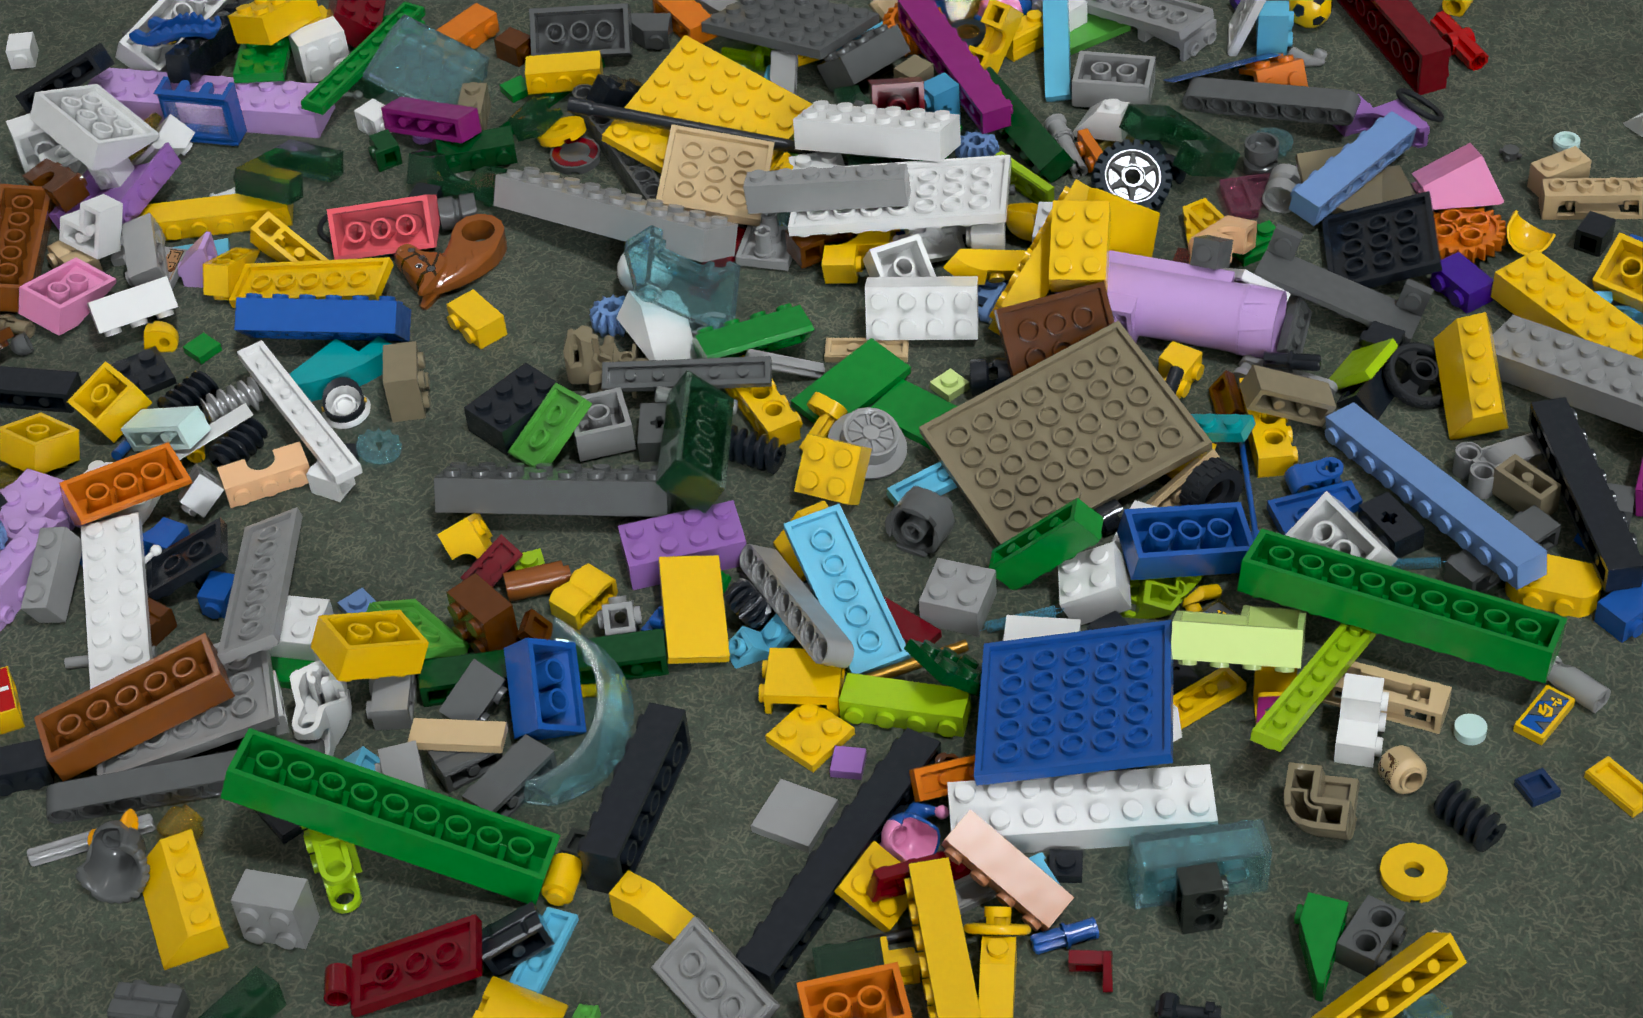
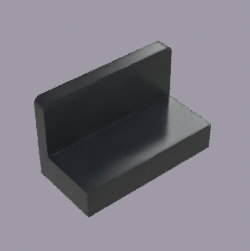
M1383 366L1371 380L1348 386L1337 401V405L1343 408L1354 402L1378 420L1395 397L1387 387V383H1385Z

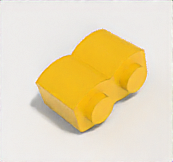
M589 563L580 569H576L572 573L569 582L557 587L551 593L549 599L551 614L576 630H580L597 614V611L602 610L601 605L609 603V597L617 596L616 579Z

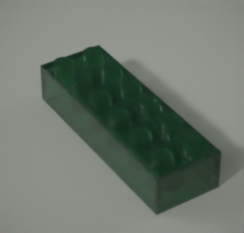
M686 370L668 393L656 484L666 493L674 494L684 500L689 507L706 513L726 489L734 399L694 373Z

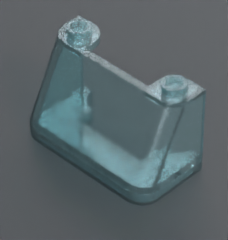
M653 225L625 242L624 255L634 293L642 301L653 303L702 326H713L714 330L724 327L723 323L735 319L740 265L731 261L726 263V267H715V262L712 261L700 265L665 249L666 240L662 239L663 230Z

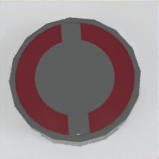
M580 137L575 141H571L570 138L564 140L565 144L552 147L550 151L552 167L557 172L566 175H572L571 172L583 174L591 171L601 160L599 144L588 137Z

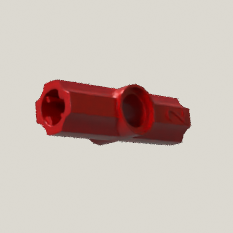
M1445 11L1436 13L1434 18L1430 20V25L1450 45L1451 56L1456 55L1468 69L1475 71L1488 63L1489 55L1476 43L1475 35L1471 28H1462Z

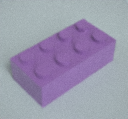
M733 500L618 526L621 548L633 590L660 584L659 557L719 555L720 569L722 571L740 566V554L743 547L747 544Z

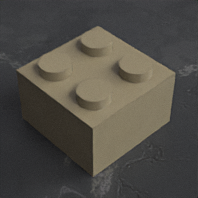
M416 341L383 345V385L392 422L426 418V408H431L429 391L425 390L430 389L429 373L423 370L426 368L424 352L418 351Z

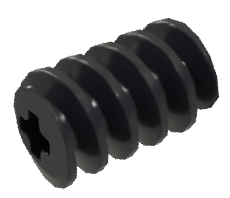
M195 370L191 373L190 377H186L182 383L175 385L174 389L167 391L166 395L157 399L158 408L198 406L202 410L199 398L206 402L207 394L210 393L216 397V391L219 387L206 373Z
M250 417L231 430H228L224 437L218 439L216 444L209 448V460L216 469L217 467L242 459L248 462L250 459L249 455H255L257 448L260 449L264 446L263 439L268 437V432L258 420Z
M730 426L723 440V457L728 461H736L741 465L746 464L751 468L757 467L761 471L767 470L771 474L777 473L786 456V445L782 444L779 447V438L773 437L769 442L767 434H762L759 438L758 432L752 431L748 436V429L742 428L738 433V426Z
M1455 780L1437 796L1433 806L1434 814L1437 818L1444 820L1448 827L1454 828V831L1458 835L1463 836L1467 843L1473 844L1477 851L1484 852L1501 839L1507 826L1504 823L1498 825L1501 818L1500 814L1494 812L1489 815L1491 807L1488 804L1480 806L1481 799L1478 796L1470 798L1471 790L1468 788L1460 791L1462 784L1459 780Z

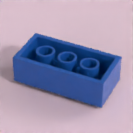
M1241 502L1124 509L1117 530L1131 580L1240 573L1242 560L1253 543Z

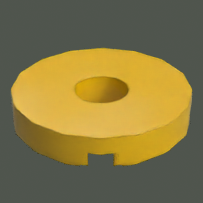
M568 116L545 124L536 132V137L543 147H557L565 144L564 140L570 138L571 141L577 140L587 129L584 118Z
M1405 843L1399 844L1386 852L1382 857L1379 873L1381 884L1390 895L1404 902L1410 903L1411 900H1420L1419 903H1423L1438 897L1445 889L1448 868L1445 860L1436 850L1423 844ZM1409 868H1415L1420 870L1422 875L1414 878L1408 876L1404 871Z

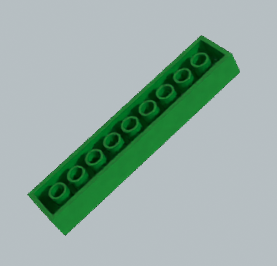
M1262 528L1242 560L1237 591L1249 594L1252 597H1260L1279 603L1282 606H1290L1312 615L1323 616L1345 625H1353L1375 634L1399 639L1404 643L1416 644L1429 648L1434 652L1449 654L1468 662L1492 667L1497 671H1505L1522 676L1530 681L1546 683L1559 653L1568 619Z
M251 728L245 734L226 771L220 797L221 799L527 904L532 901L535 906L561 836Z

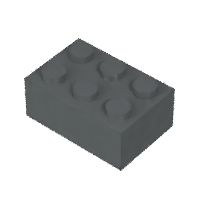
M884 24L876 29L873 28L861 34V38L851 40L843 45L842 49L835 50L824 57L825 61L817 65V68L828 90L834 92L857 84L911 52L898 24L891 27Z

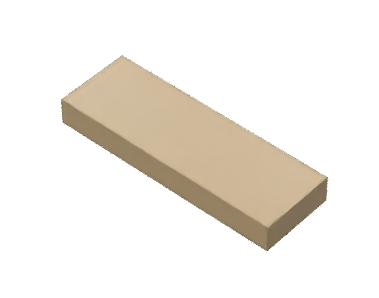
M826 338L824 361L841 362L868 340L866 338ZM875 340L902 361L908 362L909 340Z
M414 718L407 742L416 740L418 750L503 753L508 726L507 722Z

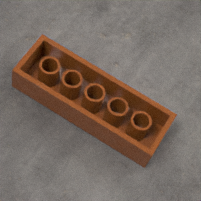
M0 184V311L18 312L19 287L41 276L52 224L49 214L54 209V204L42 186Z
M203 633L34 717L46 759L63 782L235 697L225 667L217 656L218 651L207 634Z

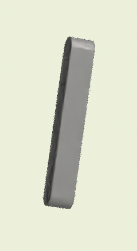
M746 544L741 551L739 560L742 570L813 661L821 665L847 668L854 657L852 642L780 553L773 548Z

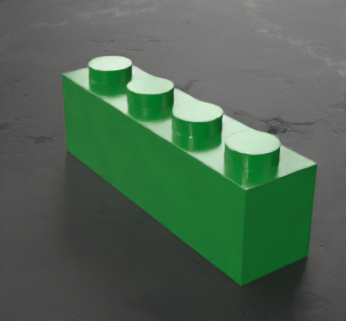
M1077 497L994 548L991 554L989 569L996 570V578L1012 590L1029 585L1034 579L1046 572H1051L1064 561L1073 559L1079 552L1089 546L1096 545L1102 536L1103 517Z

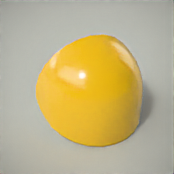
M1013 203L1008 205L1005 223L1012 234L1032 242L1038 205L1036 203Z
M1517 210L1511 215L1506 227V236L1509 244L1515 251L1523 255L1536 249L1542 253L1549 247L1556 236L1554 233L1542 231L1529 224L1518 215Z

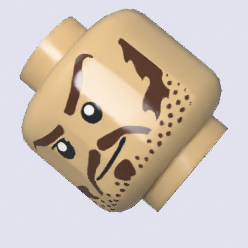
M1400 745L1387 750L1382 755L1378 763V772L1380 777L1393 791L1399 794H1408L1415 792L1423 785L1427 776V767L1425 762L1410 747Z

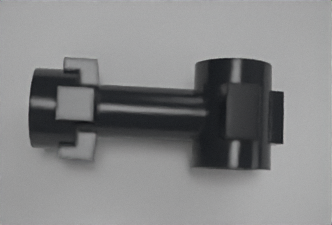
M1165 992L1159 996V1000H1156L1154 1016L1157 1018H1221L1222 1006L1215 1005V1002L1206 1001L1205 1007L1180 1004V997L1177 994Z

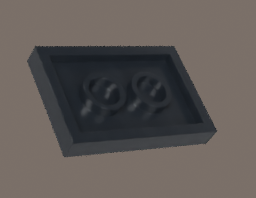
M221 517L162 550L159 556H154L147 562V593L149 598L157 601L162 597L170 596L176 589L188 582H193L197 589L200 590L210 571H214L212 570L213 568L220 567L229 559L227 524Z

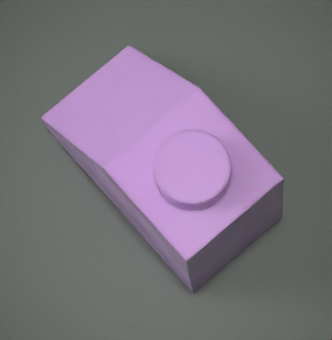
M205 232L186 251L183 260L178 264V275L182 277L184 287L203 288V263L218 256L211 232Z

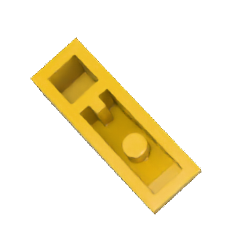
M269 211L250 228V242L267 256L278 262L329 260Z
M235 247L203 263L204 295L214 296L215 300H228L245 264L255 263L260 249Z
M629 870L609 892L614 917L669 945L694 917L692 913L655 883Z
M982 935L978 1001L982 1018H1014L1017 967L1016 937Z

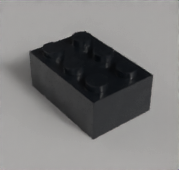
M525 362L464 407L468 430L503 454L508 455L511 446L553 385L558 382Z

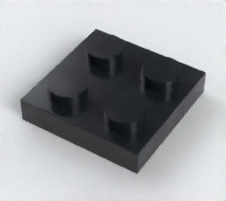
M156 346L110 364L146 396L177 384L174 374Z

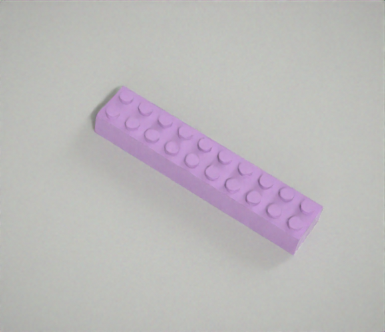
M109 67L92 78L88 85L98 84L147 124L160 125L164 121L158 96L153 93L164 76L168 77L167 72ZM203 75L190 85L191 90L189 92H199L204 83L212 82L215 90L213 94H223L229 82L234 83L233 77ZM294 81L234 83L246 129L249 133L320 138L335 109L334 104L324 115L301 109V100L318 83ZM170 83L172 90H175L179 83ZM176 103L181 122L227 126L222 107Z

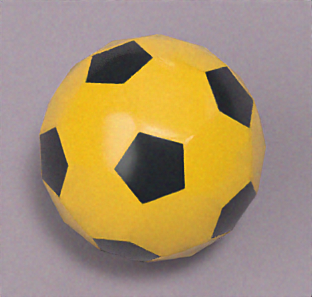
M1288 0L1289 11H1294V23L1303 28L1321 26L1328 20L1333 8L1332 0Z

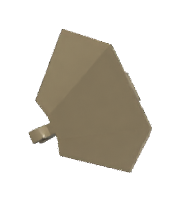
M1343 147L1296 154L1295 159L1301 184L1308 179L1314 170L1318 171L1322 168L1330 157L1338 155ZM1400 165L1387 166L1333 210L1331 214L1415 195L1416 193Z

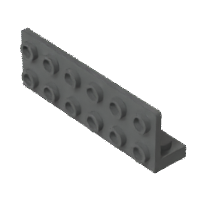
M1279 223L1277 224L1267 250L1255 269V275L1286 290L1291 295L1303 297L1312 301L1317 306L1326 307L1337 312L1342 317L1361 322L1368 328L1373 321H1377L1404 330L1405 342L1411 341L1434 289L1407 279L1399 299H1393L1295 257L1304 234Z

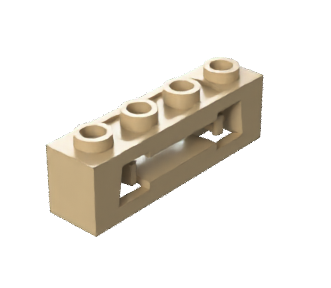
M1643 177L1542 179L1539 196L1541 220H1584L1589 211L1614 219H1643ZM1565 205L1567 210H1571L1572 205L1575 206V212L1557 211L1559 206ZM1618 205H1624L1625 210L1629 209V205H1637L1639 212H1620Z
M1354 662L1346 673L1384 678L1383 692H1389L1387 712H1381L1387 713L1386 720L1440 734L1449 709L1452 687L1359 662ZM1345 674L1322 703L1341 707V698L1334 697L1337 691H1343ZM1405 709L1411 710L1410 714L1414 716L1416 712L1426 714V721L1405 716Z

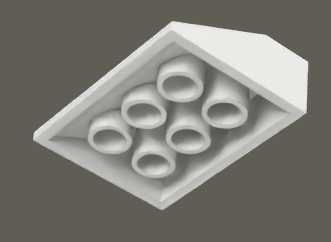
M98 84L35 92L30 120L67 149L71 155L78 158L90 170L98 171L114 167L159 138L160 134Z

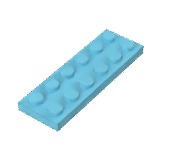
M840 504L784 523L785 534L814 597L853 644L854 657L851 664L847 667L849 673L865 675L910 659V654L904 650L906 646L904 639Z

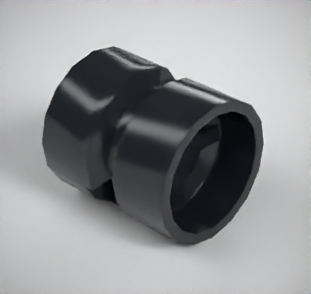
M994 358L991 363H988L986 359L970 360L972 396H978L1011 378L1006 358ZM989 374H997V379L990 380Z

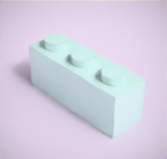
M198 406L141 409L121 428L134 452L145 451L167 442L170 443L173 450L191 449L211 430L204 413Z

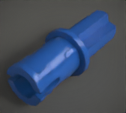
M1090 917L1089 919L1068 925L1062 922L1058 928L1033 934L1030 937V942L1036 954L1066 947L1068 950L1071 949L1073 944L1099 938V930L1094 917Z

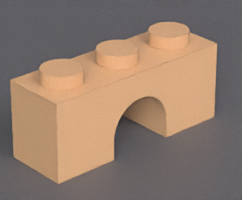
M1227 215L1191 237L1188 244L1189 264L1194 237L1203 235L1232 239L1233 245L1230 263H1232V253L1244 255L1256 247L1257 221Z
M300 441L272 450L275 460L272 465L262 470L249 468L245 459L217 467L230 508L247 505L249 502L271 497L277 493L308 484L306 474L310 467Z

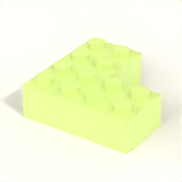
M1244 605L1241 615L1177 611L1172 621L1171 649L1173 659H1177L1180 665L1191 666L1197 665V661L1210 662V666L1216 668H1228L1229 663L1242 664V668L1246 670H1261L1262 666L1275 667L1277 672L1292 673L1294 668L1301 669L1305 643L1306 611L1295 608Z

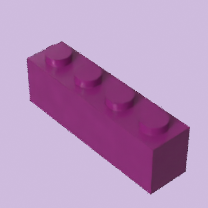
M399 97L381 107L385 130L388 129L389 132L464 143L482 132L478 109L474 107L408 97Z

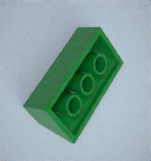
M791 303L777 307L776 312L766 314L765 311L754 313L746 321L740 322L739 319L723 323L724 327L715 330L713 326L702 328L697 331L698 335L694 336L692 343L697 359L740 357L745 355L749 349L772 352L806 342L814 332V327L801 305L792 307Z

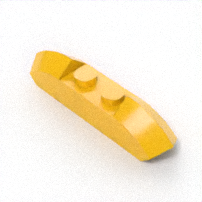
M959 249L943 268L953 276H978V285H985L987 279L990 283H1000L1010 280L1027 250Z

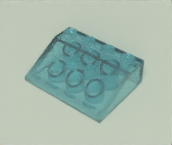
M404 14L388 32L364 71L363 78L400 97L458 105L462 83H482L487 78L489 57Z

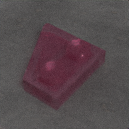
M1270 173L1220 179L1219 188L1229 216L1244 219L1258 218L1263 205L1262 196Z

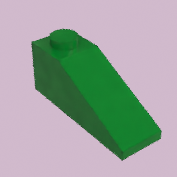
M1308 892L1305 904H1298L1294 924L1299 925L1298 938L1315 1000L1322 1002L1335 961L1337 941L1343 934L1346 925L1349 902Z

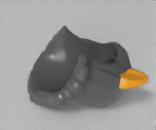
M129 809L120 820L105 822L97 829H92L89 832L87 840L89 849L86 861L76 868L77 873L75 877L81 883V886L89 890L92 897L109 904L131 902V898L137 899L140 893L144 891L146 882L150 878V865L147 864V858L145 857L146 846L144 838L138 830V817L133 809Z

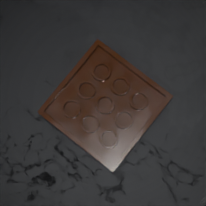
M1104 281L994 310L1011 377L1114 323Z

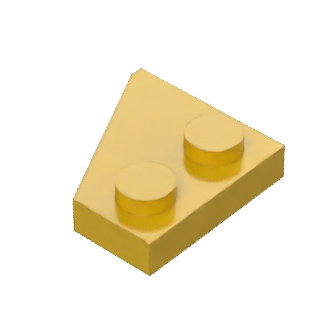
M1206 198L1190 203L1182 208L1187 246L1191 237L1225 217Z

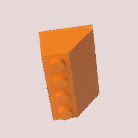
M167 442L59 483L64 507L74 525H84L192 484V480L170 443Z

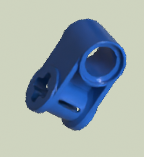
M1325 457L1321 460L1291 466L1285 472L1284 479L1293 495L1329 486L1332 483L1343 482L1340 479V475L1343 473L1344 467L1339 459Z

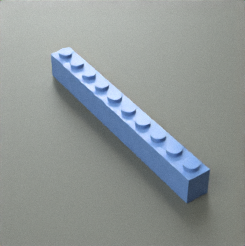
M1353 402L1325 416V437L1331 445H1335L1349 459L1359 464L1366 473L1374 476L1385 488H1389L1404 503H1408L1417 510L1423 518H1427L1436 525L1442 533L1455 540L1462 549L1470 552L1481 564L1494 571L1500 579L1508 582L1518 590L1547 575V550Z

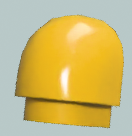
M156 320L153 323H147L144 329V349L154 346L157 347L159 352H174L177 349L179 334L173 325Z

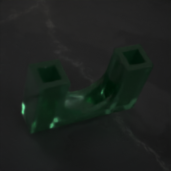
M1128 104L1119 128L1135 139L1158 140L1179 147L1173 164L1190 176L1229 177L1232 175L1241 154L1166 105Z
M288 140L235 168L233 176L235 193L291 205L303 198V177L332 182L342 176L344 173L343 151Z

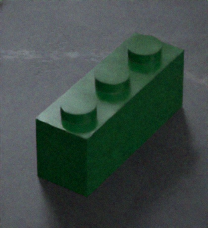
M511 126L482 130L481 133L464 143L436 139L442 175L518 163Z

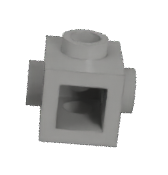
M626 595L609 597V603L601 605L602 611H597L599 629H605V636L636 632L637 625L642 624L640 606H634V600L627 601ZM619 611L626 614V620L623 623H618L615 620V614Z

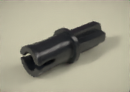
M1290 350V353L1264 351L1263 360L1265 361L1263 367L1270 369L1289 370V373H1293V370L1319 371L1321 369L1322 360L1319 354L1294 353V350Z

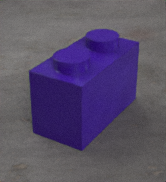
M1460 252L1442 259L1443 271L1431 274L1430 284L1433 289L1441 292L1450 300L1453 306L1459 307L1466 314L1493 301V298H1491L1493 279Z

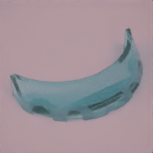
M554 617L552 639L575 642L581 648L584 662L593 669L597 686V704L592 725L576 751L553 770L525 782L524 801L526 803L558 806L570 802L571 799L586 793L604 782L615 768L617 762H621L625 755V746L627 740L632 735L630 728L634 721L631 691L623 672L614 659L594 641Z

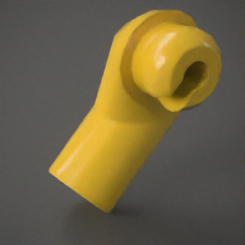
M1209 584L1199 586L1184 598L1182 607H1185L1186 611L1202 612L1200 602L1219 598L1222 595L1220 585Z

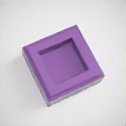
M835 746L830 766V777L862 780L867 757L866 748Z

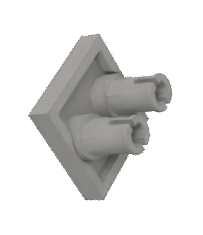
M761 213L762 224L760 226L747 225L735 257L736 265L788 271L793 259L787 252L785 230H788V227L778 226L777 213Z

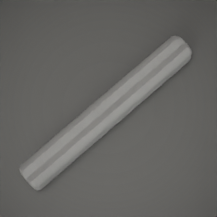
M147 813L137 816L138 830L141 835L155 830V823L151 814ZM91 830L29 848L27 850V857L30 865L35 867L88 851L89 845L87 840Z

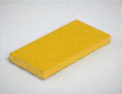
M1089 188L1086 201L1110 202V251L1152 257L1160 213L1098 188Z
M719 555L659 557L658 567L667 663L729 662L730 652Z

